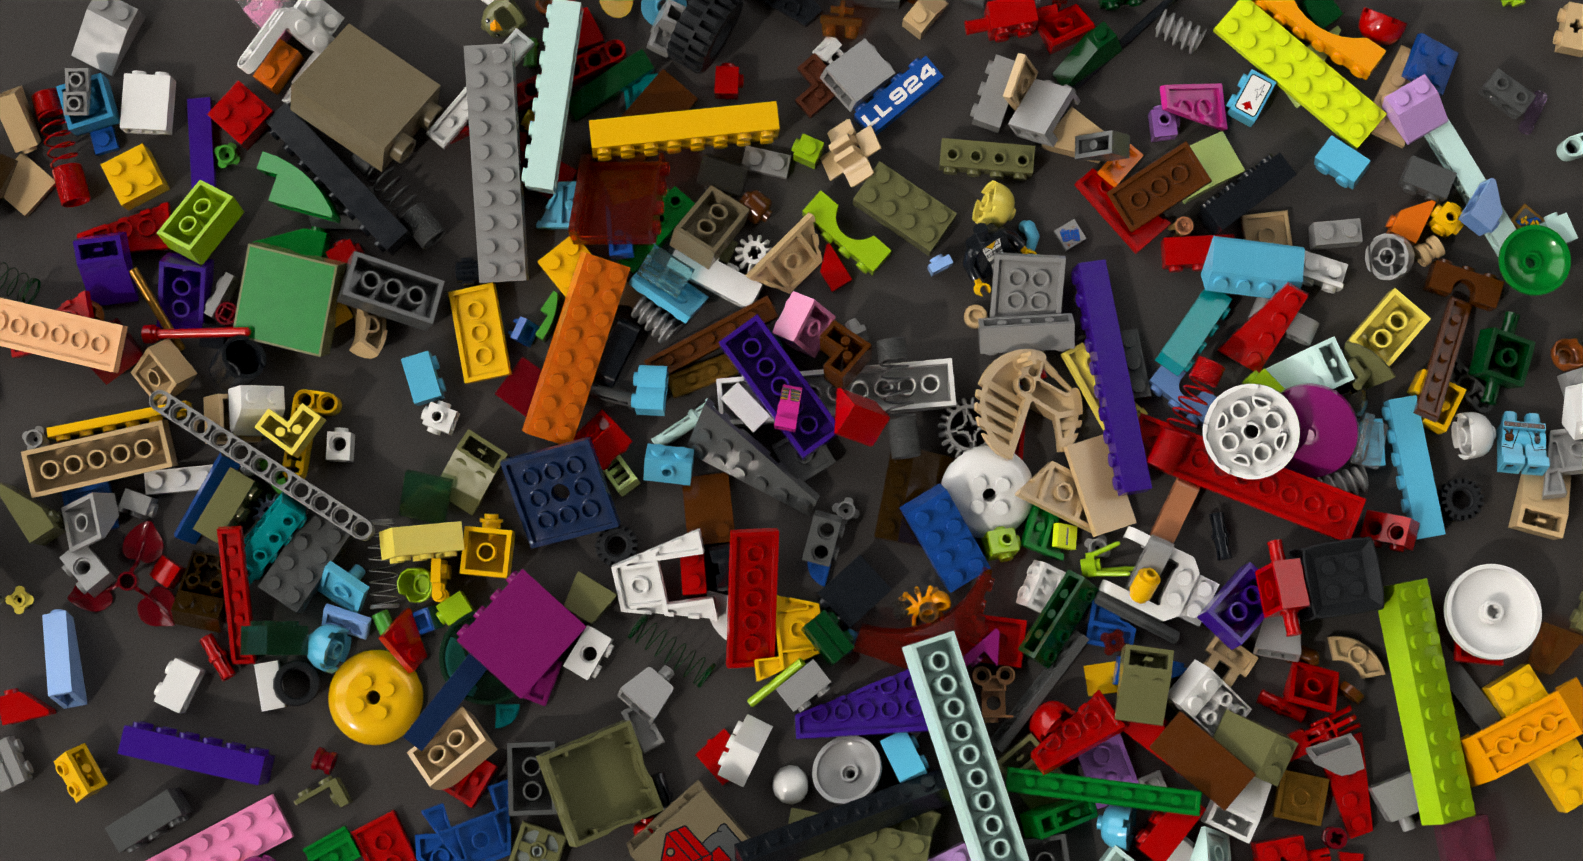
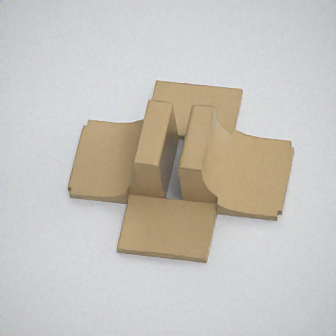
M846 119L827 133L831 144L828 145L830 151L820 157L830 181L844 173L850 187H855L874 174L868 157L882 148L872 125L856 133L851 119Z

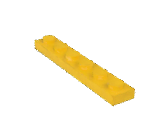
M186 400L182 401L192 408V403ZM164 404V405H159L158 407H159V408H162V407H164L166 404ZM152 407L46 429L49 438L56 439V442H65L71 440V436L75 435L84 438L93 436L95 431L103 430V433L117 430V427H133L140 425L141 422L149 421L150 423L163 420L166 417L155 411ZM179 410L177 413V418L181 419L187 417V410Z

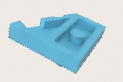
M581 181L558 182L556 195L553 194V197L549 199L545 207L546 211L541 221L538 220L536 228L582 229L584 183Z

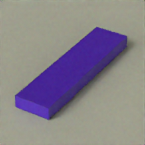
M210 97L187 99L192 189L199 180L217 188L213 120L207 115L212 109V99Z

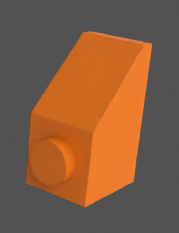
M1433 200L1400 210L1395 216L1391 215L1385 226L1388 228L1386 233L1401 235L1412 246L1415 245L1436 202Z

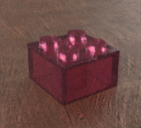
M1478 813L1447 824L1433 825L1440 861H1496L1488 815Z

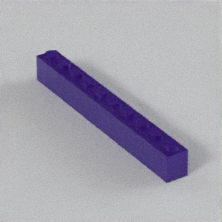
M1106 259L1078 263L1072 269L1071 280L1077 289L1076 304L1081 309L1080 325L1086 334L1085 349L1090 354L1091 362L1089 363V369L1095 379L1094 394L1096 398H1099L1100 407L1098 413L1100 420L1104 423L1103 439L1109 448L1108 463L1113 468V487L1118 492V496L1144 493L1152 489Z

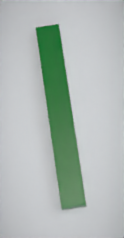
M1013 767L1007 768L1005 786L1007 792L1200 816L1202 792L1052 772L1043 775L1041 771Z

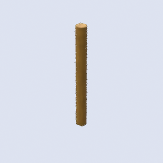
M137 267L129 271L130 275L163 329H174ZM170 338L179 351L186 348L180 338Z

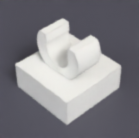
M827 36L812 53H815L821 60L826 61L827 64H831L834 53L839 57L843 55L842 50L839 49L842 44L837 38Z

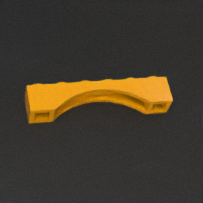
M1252 0L1282 27L1285 26L1291 30L1295 37L1306 40L1316 51L1324 52L1331 57L1333 62L1347 67L1358 78L1367 80L1386 53L1385 49L1368 38L1342 37L1318 27L1303 14L1295 0Z

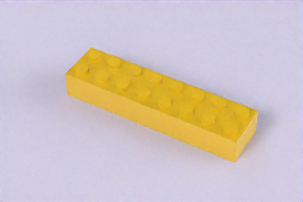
M777 101L589 120L593 159L598 158V161H608L613 156H621L623 159H628L640 153H644L645 156H655L661 151L675 154L680 153L681 149L691 148V151H702L705 147L714 146V149H723L728 147V144H737V146L742 147L751 145V142L760 141V144H770L778 139L780 130Z

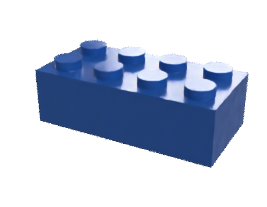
M940 483L899 507L941 582L950 593L991 569L950 494Z

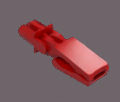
M1351 705L1310 724L1311 727L1305 731L1299 728L1287 734L1298 743L1290 762L1306 755L1305 748L1341 737L1361 727V724L1357 722L1337 731L1338 728L1357 719L1355 713L1335 722L1332 721L1353 710ZM1326 720H1327V722H1328V724H1329L1328 727H1327V725H1325V722H1324V721H1326ZM1315 734V737L1311 738L1310 740L1308 739L1309 736Z

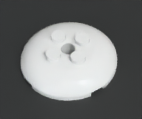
M1242 384L1223 392L1210 405L1203 423V441L1211 459L1226 473L1243 479H1261L1280 471L1292 459L1300 438L1298 416L1291 403L1278 391L1261 384ZM1247 425H1254L1258 428V435L1256 437H1250L1246 434Z
M988 445L973 447L964 451L962 455L951 462L942 478L941 485L947 489L971 534L976 538H983L987 531H993L999 526H1003L1006 529L1018 528L1027 518L1033 505L1015 496V493L1032 478L1027 465L1015 453L1013 459L1008 460L997 455ZM991 488L994 490L995 493L991 498H983V492L986 489Z

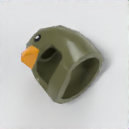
M494 0L483 11L481 28L492 38L499 39L510 36L516 28L521 30L528 23L514 0Z

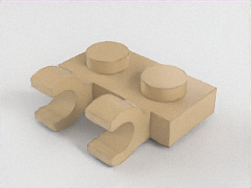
M1215 635L1205 649V652L1210 654V656L1204 662V665L1214 670L1220 661L1230 668L1222 680L1231 687L1239 675L1243 678L1247 677L1259 658L1241 645L1231 650Z

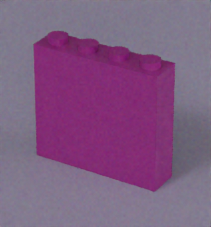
M524 569L519 573L515 570L506 579L509 584L503 590L498 588L491 595L490 599L492 602L487 608L482 605L473 615L476 620L470 626L466 623L456 633L459 636L457 642L519 699L531 689L586 628L580 620Z

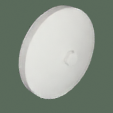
M1484 564L1465 571L1452 583L1445 597L1444 618L1450 635L1463 650L1481 659L1502 660L1523 652L1531 645L1541 626L1542 609L1536 590L1521 573L1504 565Z

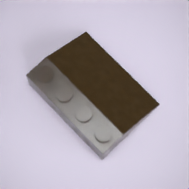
M890 450L874 539L922 548L899 507L937 484H941L946 469L956 458L920 450L921 455L918 457L894 460L891 459L892 454Z

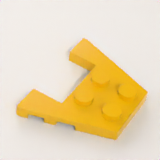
M777 595L776 642L778 657L754 660L756 682L784 671L799 658L805 661L820 654L801 631L808 622L820 614L819 603Z

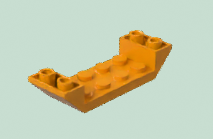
M1577 677L1555 688L1556 691L1473 735L1467 734L1460 738L1471 787L1496 780L1583 734V687Z

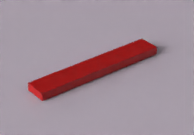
M243 526L218 527L217 536L232 664H256L257 654Z

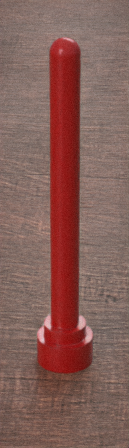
M144 325L141 331V337L145 344L156 343L163 338L234 337L237 335L249 336L251 334V329L248 327L160 329L156 325Z

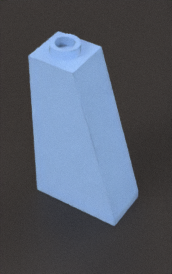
M63 609L52 610L49 614L42 615L48 696L63 709L87 705L74 617Z

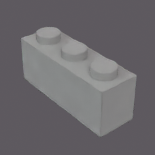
M997 54L994 61L989 60L985 71L986 74H989L987 82H981L977 95L981 96L979 104L974 103L970 116L974 117L973 125L996 133L999 132L1008 106V102L1003 97L1015 63L1014 60Z

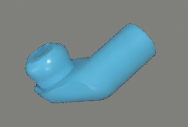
M1023 220L1019 223V231L1024 233L1027 238L1025 247L1035 251L1040 238L1039 232L1034 222Z

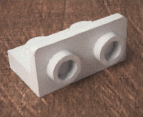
M1305 251L1302 284L1306 286H1313V284L1322 287L1321 290L1327 293L1334 294L1339 292L1344 287L1343 280L1348 264Z
M1034 560L1027 570L1023 586L1018 591L1016 603L1041 613L1066 572L1048 563Z

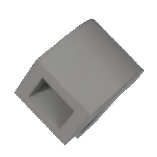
M667 0L664 3L651 28V35L646 49L666 58L668 57V42L682 12L686 8L685 6L673 0Z

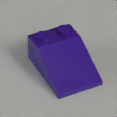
M168 252L159 261L158 302L174 329L202 328L203 323H206L207 315L204 314L205 304L211 296L213 285V259H207L203 265H200L181 254ZM157 319V327L163 328Z

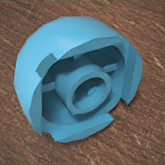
M326 624L318 627L311 633L306 640L307 657L312 665L328 673L336 672L339 669L336 666L340 661L345 662L350 651L351 637L347 636L349 630L337 625Z
M1109 805L1105 809L1104 814L1098 816L1097 829L1101 830V837L1105 844L1111 848L1116 845L1122 851L1130 850L1134 837L1131 834L1133 826H1136V808Z

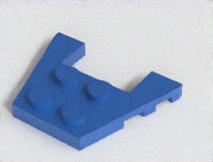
M508 779L488 786L495 810L456 825H450L444 803L421 810L422 815L456 861H496L511 855Z

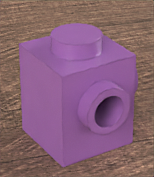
M1162 105L1153 107V110L1148 114L1151 142L1174 140L1178 135L1177 128L1180 127L1179 116L1162 110Z

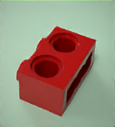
M1367 510L1360 537H1371L1377 548H1381L1383 544L1390 546V550L1403 553L1404 549L1413 551L1420 523L1408 517ZM1381 525V532L1375 535L1376 528ZM1404 530L1403 536L1397 539L1399 531Z

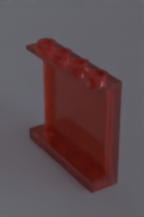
M659 153L658 161L593 162L590 154H581L568 228L573 245L656 244L657 235L661 234L660 215L664 214V202L662 200L663 196L667 194V183L665 180L666 176L670 174L669 162L665 161L663 153Z

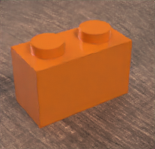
M279 39L253 77L261 85L278 95L304 57L298 50Z

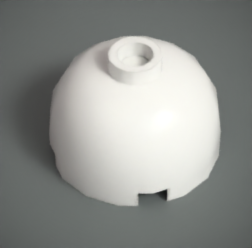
M1477 412L1456 414L1455 417L1458 418L1456 422H1452L1451 436L1454 448H1459L1462 453L1458 454V456L1463 460L1484 456L1489 452L1496 438L1495 427L1492 426L1486 416Z

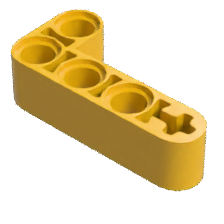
M302 389L294 395L290 418L299 408L302 398L306 395L311 397V403L308 407L319 415H337L342 409V402L337 396L328 392ZM328 399H333L334 407L330 410H325V402ZM313 439L298 457V459H302L301 462L292 460V455L287 451L284 452L282 465L289 470L295 467L299 468V473L295 474L303 479L306 478L308 473ZM282 472L284 477L288 479V474Z

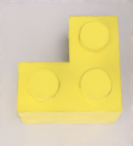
M302 403L289 421L268 408L254 428L289 454L298 458L326 422V419Z

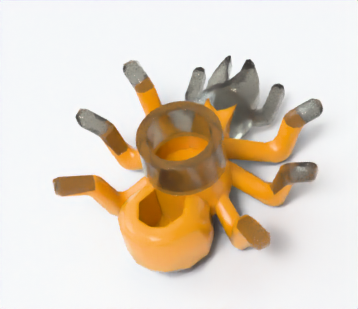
M929 585L924 597H922L919 587L916 586L914 593L917 595L918 602L908 592H904L903 596L898 597L899 600L892 602V606H895L893 615H895L894 617L898 621L914 613L912 615L911 634L915 633L918 615L923 622H926L929 633L933 631L931 622L935 621L938 615L947 625L951 624L942 613V611L950 609V597L936 586ZM906 599H908V600L912 603V605H911L909 602H903V601H905Z

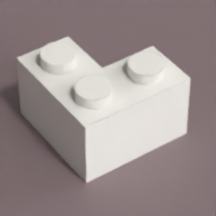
M747 714L743 722L738 721L726 745L729 751L728 753L723 751L718 764L721 765L718 775L744 787L773 726Z

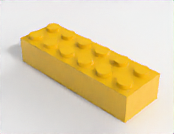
M1520 664L1481 688L1489 702L1501 716L1500 720L1548 695L1530 664ZM1576 738L1528 762L1558 812L1568 813L1583 804V748Z

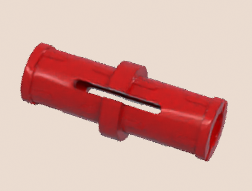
M213 633L201 638L199 642L209 657L208 661L214 665L221 680L224 682L234 677L236 672L228 662L225 650L222 651Z
M1264 689L1259 693L1256 702L1274 710L1278 715L1283 714L1299 723L1303 721L1307 712L1306 708L1287 701L1284 696L1281 698Z

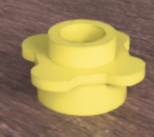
M17 586L15 592L5 598L6 604L11 605L16 614L24 613V610L34 603V597L26 592L23 586Z

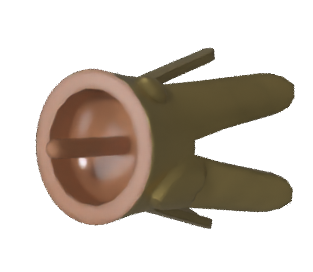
M1184 216L1169 225L1168 230L1176 231L1173 237H1182L1184 235L1186 237L1190 236L1194 225L1190 218Z

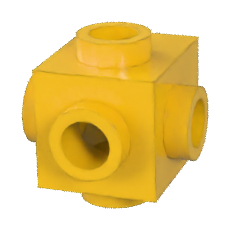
M1447 201L1442 206L1437 204L1430 214L1432 218L1428 221L1427 225L1435 234L1443 238L1448 237L1452 233L1456 235L1464 226L1458 220L1463 210L1453 202Z

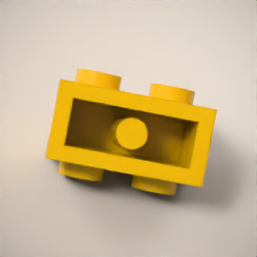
M85 743L64 752L54 761L57 773L62 776L67 785L68 793L74 798L76 803L98 793L108 785Z

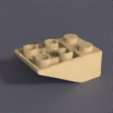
M1521 474L1508 528L1552 540L1562 539L1569 513L1571 475L1563 476L1567 491L1566 497L1542 500L1544 475Z

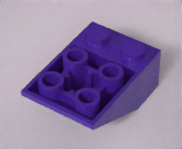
M126 231L80 237L73 241L77 266L86 291H90L91 300L99 303L100 306L139 301L136 283L129 273L133 269Z

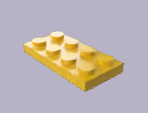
M492 282L448 292L464 383L470 384L512 375L496 284Z

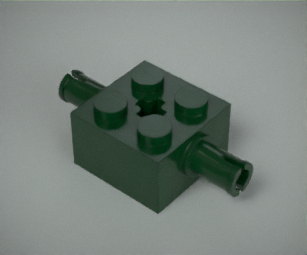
M1505 312L1501 329L1495 327L1481 329L1468 374L1483 379L1486 382L1481 402H1486L1488 405L1495 406L1497 404L1496 401L1501 386L1512 389L1524 387L1536 342L1515 335L1520 315L1514 312Z

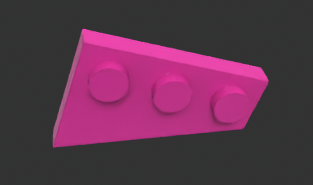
M1222 83L1160 86L1162 110L1221 131L1228 129Z

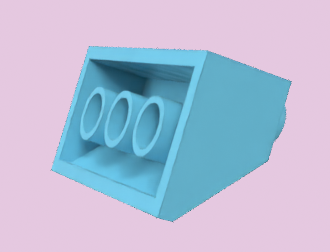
M1213 236L1201 272L1205 290L1271 298L1287 282L1301 289L1305 249L1298 246Z

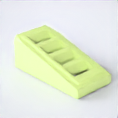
M621 455L614 458L611 465L606 470H603L621 497L640 484V481ZM618 461L620 462V464H618L612 470L608 471V468H610ZM623 469L626 470L623 474H621L620 476H618L616 479L613 478L615 475H617V474H618L619 472H621Z

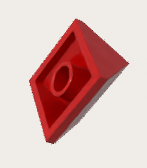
M1077 4L1059 11L1058 19L1038 22L1036 28L1049 55L1079 42L1085 34L1095 28L1094 23Z
M838 388L834 434L869 447L873 446L890 417L876 401Z
M1292 661L1283 696L1289 702L1334 714L1336 712L1339 672L1300 661Z

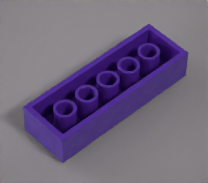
M758 314L719 341L721 349L774 421L783 384L802 388L796 432L781 431L803 460L838 436L834 434L835 419Z
M133 721V725H124L117 754L254 785L269 784L275 755L269 754L268 749L260 747L245 749L246 744L238 742L222 744L223 739L203 737V739H200V734L186 731V733L180 732L178 734L176 733L177 729L166 726L156 727L155 729L153 728V723L144 721Z

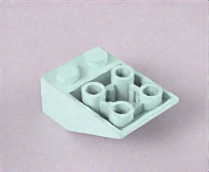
M1335 336L1266 368L1285 388L1284 390L1306 383L1320 384L1335 389L1355 379Z

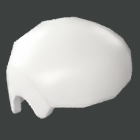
M787 765L781 767L773 777L772 787L775 796L782 803L792 805L801 802L808 792V779L805 772L798 766Z

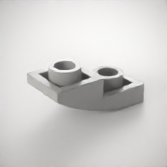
M65 68L66 92H63L64 115H89L91 68Z

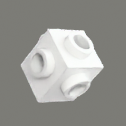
M438 400L437 404L430 402L429 407L425 406L421 415V419H423L422 424L428 427L427 431L440 436L441 432L452 436L460 413L450 409L451 404L440 400Z

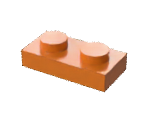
M1130 144V156L1128 159L1107 161L1097 174L1115 188L1144 155Z

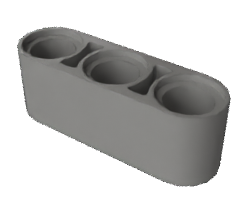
M1257 297L1248 319L1255 312H1258L1269 299ZM1297 313L1283 336L1300 344L1310 346L1319 323L1312 318Z
M1152 534L1126 583L1125 589L1130 591L1133 580L1142 568L1154 569L1160 576L1175 544Z

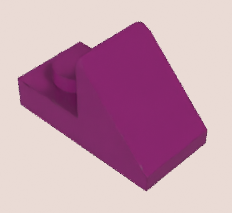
M994 629L963 656L966 667L969 664L972 667L978 664L983 659L981 656L983 652L995 666L998 665V629Z

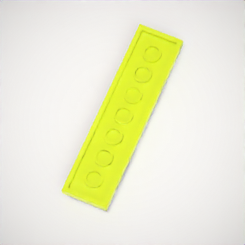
M1239 0L1213 29L1215 34L1268 78L1276 81V85L1354 150L1362 144L1387 115L1386 112L1251 0Z

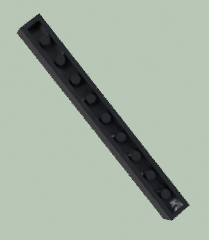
M935 770L734 844L735 861H797L951 804L952 800L942 770Z

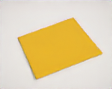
M1116 661L1084 666L1088 696H1093L1098 690L1102 694L1117 692L1118 685L1112 684Z

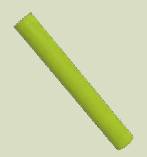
M801 658L796 660L747 700L751 707L757 705L806 665L804 660Z

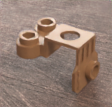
M979 666L975 668L972 672V679L976 684L982 685L981 701L984 723H998V718L1010 719L1013 717V715H1006L1005 691L1006 685L1014 681L1015 671L1009 666H1002L996 671V676H992L987 667ZM980 671L986 674L985 679L982 681L977 678V673ZM1003 671H1007L1009 673V678L1007 680H1003L1001 678V673ZM991 696H996L1000 699V707L996 710H991L987 707V699Z

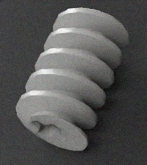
M1165 9L1155 28V37L1158 38L1164 33L1165 42L1172 37L1173 46L1180 41V49L1183 50L1189 46V54H1192L1197 50L1207 29L1200 33V25L1191 29L1192 21L1183 25L1184 17H1180L1175 21V13L1173 12L1167 17V9Z
M644 295L634 306L631 317L633 319L639 317L638 323L640 325L646 323L644 329L646 331L653 329L652 337L655 338L660 335L658 342L663 344L674 337L683 325L675 327L677 319L673 318L669 321L670 313L661 314L663 308L659 306L655 308V303L652 300L648 301V297Z
M1360 464L1359 469L1355 466L1351 467L1350 472L1347 469H1343L1341 475L1338 472H1333L1332 478L1329 475L1323 476V481L1320 477L1315 478V480L1350 493L1352 491L1357 496H1359V489H1362L1364 494L1368 493V476L1362 464Z

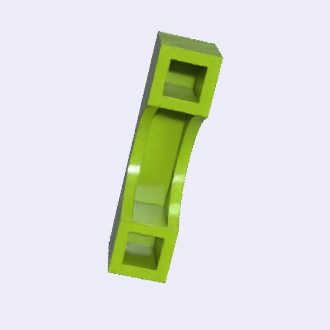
M820 190L804 208L802 216H805L808 212L813 214L815 217L813 225L822 232V238L830 244L834 242L839 246L838 251L847 259L852 257L857 262V268L863 273L867 274L869 272L873 275L891 255V250L875 236L864 240H855L844 235L836 222L838 204Z

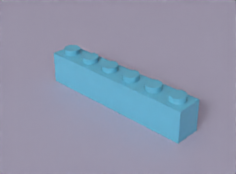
M1417 395L1383 402L1382 416L1384 420H1387L1389 429L1386 431V436L1389 444L1392 443L1394 452L1391 453V460L1393 466L1397 467L1398 476H1396V484L1398 489L1402 491L1403 496L1401 508L1408 518H1412L1420 523L1416 540L1445 535L1446 533L1421 416L1413 413L1417 402Z

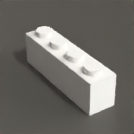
M675 249L667 264V268L670 271L742 309L756 302L763 289V284L747 278L739 272V267L729 262L725 265L719 262L720 258H718L708 270Z

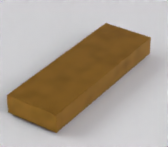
M726 354L669 375L668 384L674 399L715 384L716 379L731 378L740 373Z

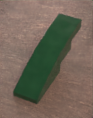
M640 49L619 62L570 97L569 110L576 122L615 100L618 94L632 87L637 80L655 70L644 50Z

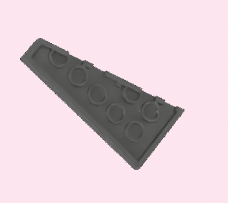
M708 398L686 448L695 449V457L810 517L820 495L801 478L793 477L786 471V465L781 461L777 463L770 457V451L746 430L738 429L730 422L731 417L725 412L721 414L713 407L715 403Z

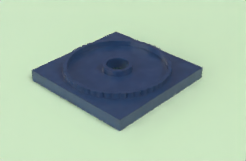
M591 437L501 460L502 470L531 549L619 527L621 524ZM557 484L565 485L569 489L570 495L566 498L558 497L554 492V486Z

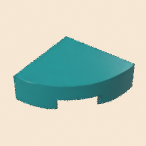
M496 704L495 728L505 727L512 723L519 714L521 704Z

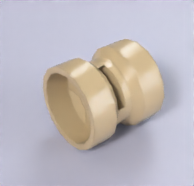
M1434 235L1428 237L1425 243L1417 244L1413 247L1414 257L1423 267L1431 264L1434 258L1439 259L1445 255L1442 243Z

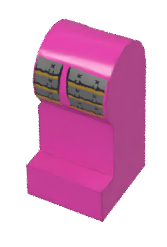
M783 384L774 423L775 429L796 432L802 395L801 387Z

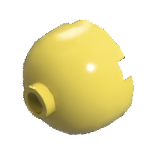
M992 180L981 191L985 195L981 202L977 199L972 219L977 224L985 223L988 225L993 223L998 228L1014 218L1016 213L1014 208L1015 200L1009 188Z

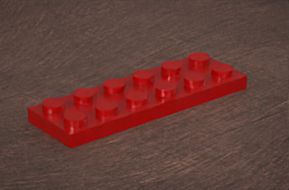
M778 528L730 530L727 668L754 667L755 659L775 657L779 554Z

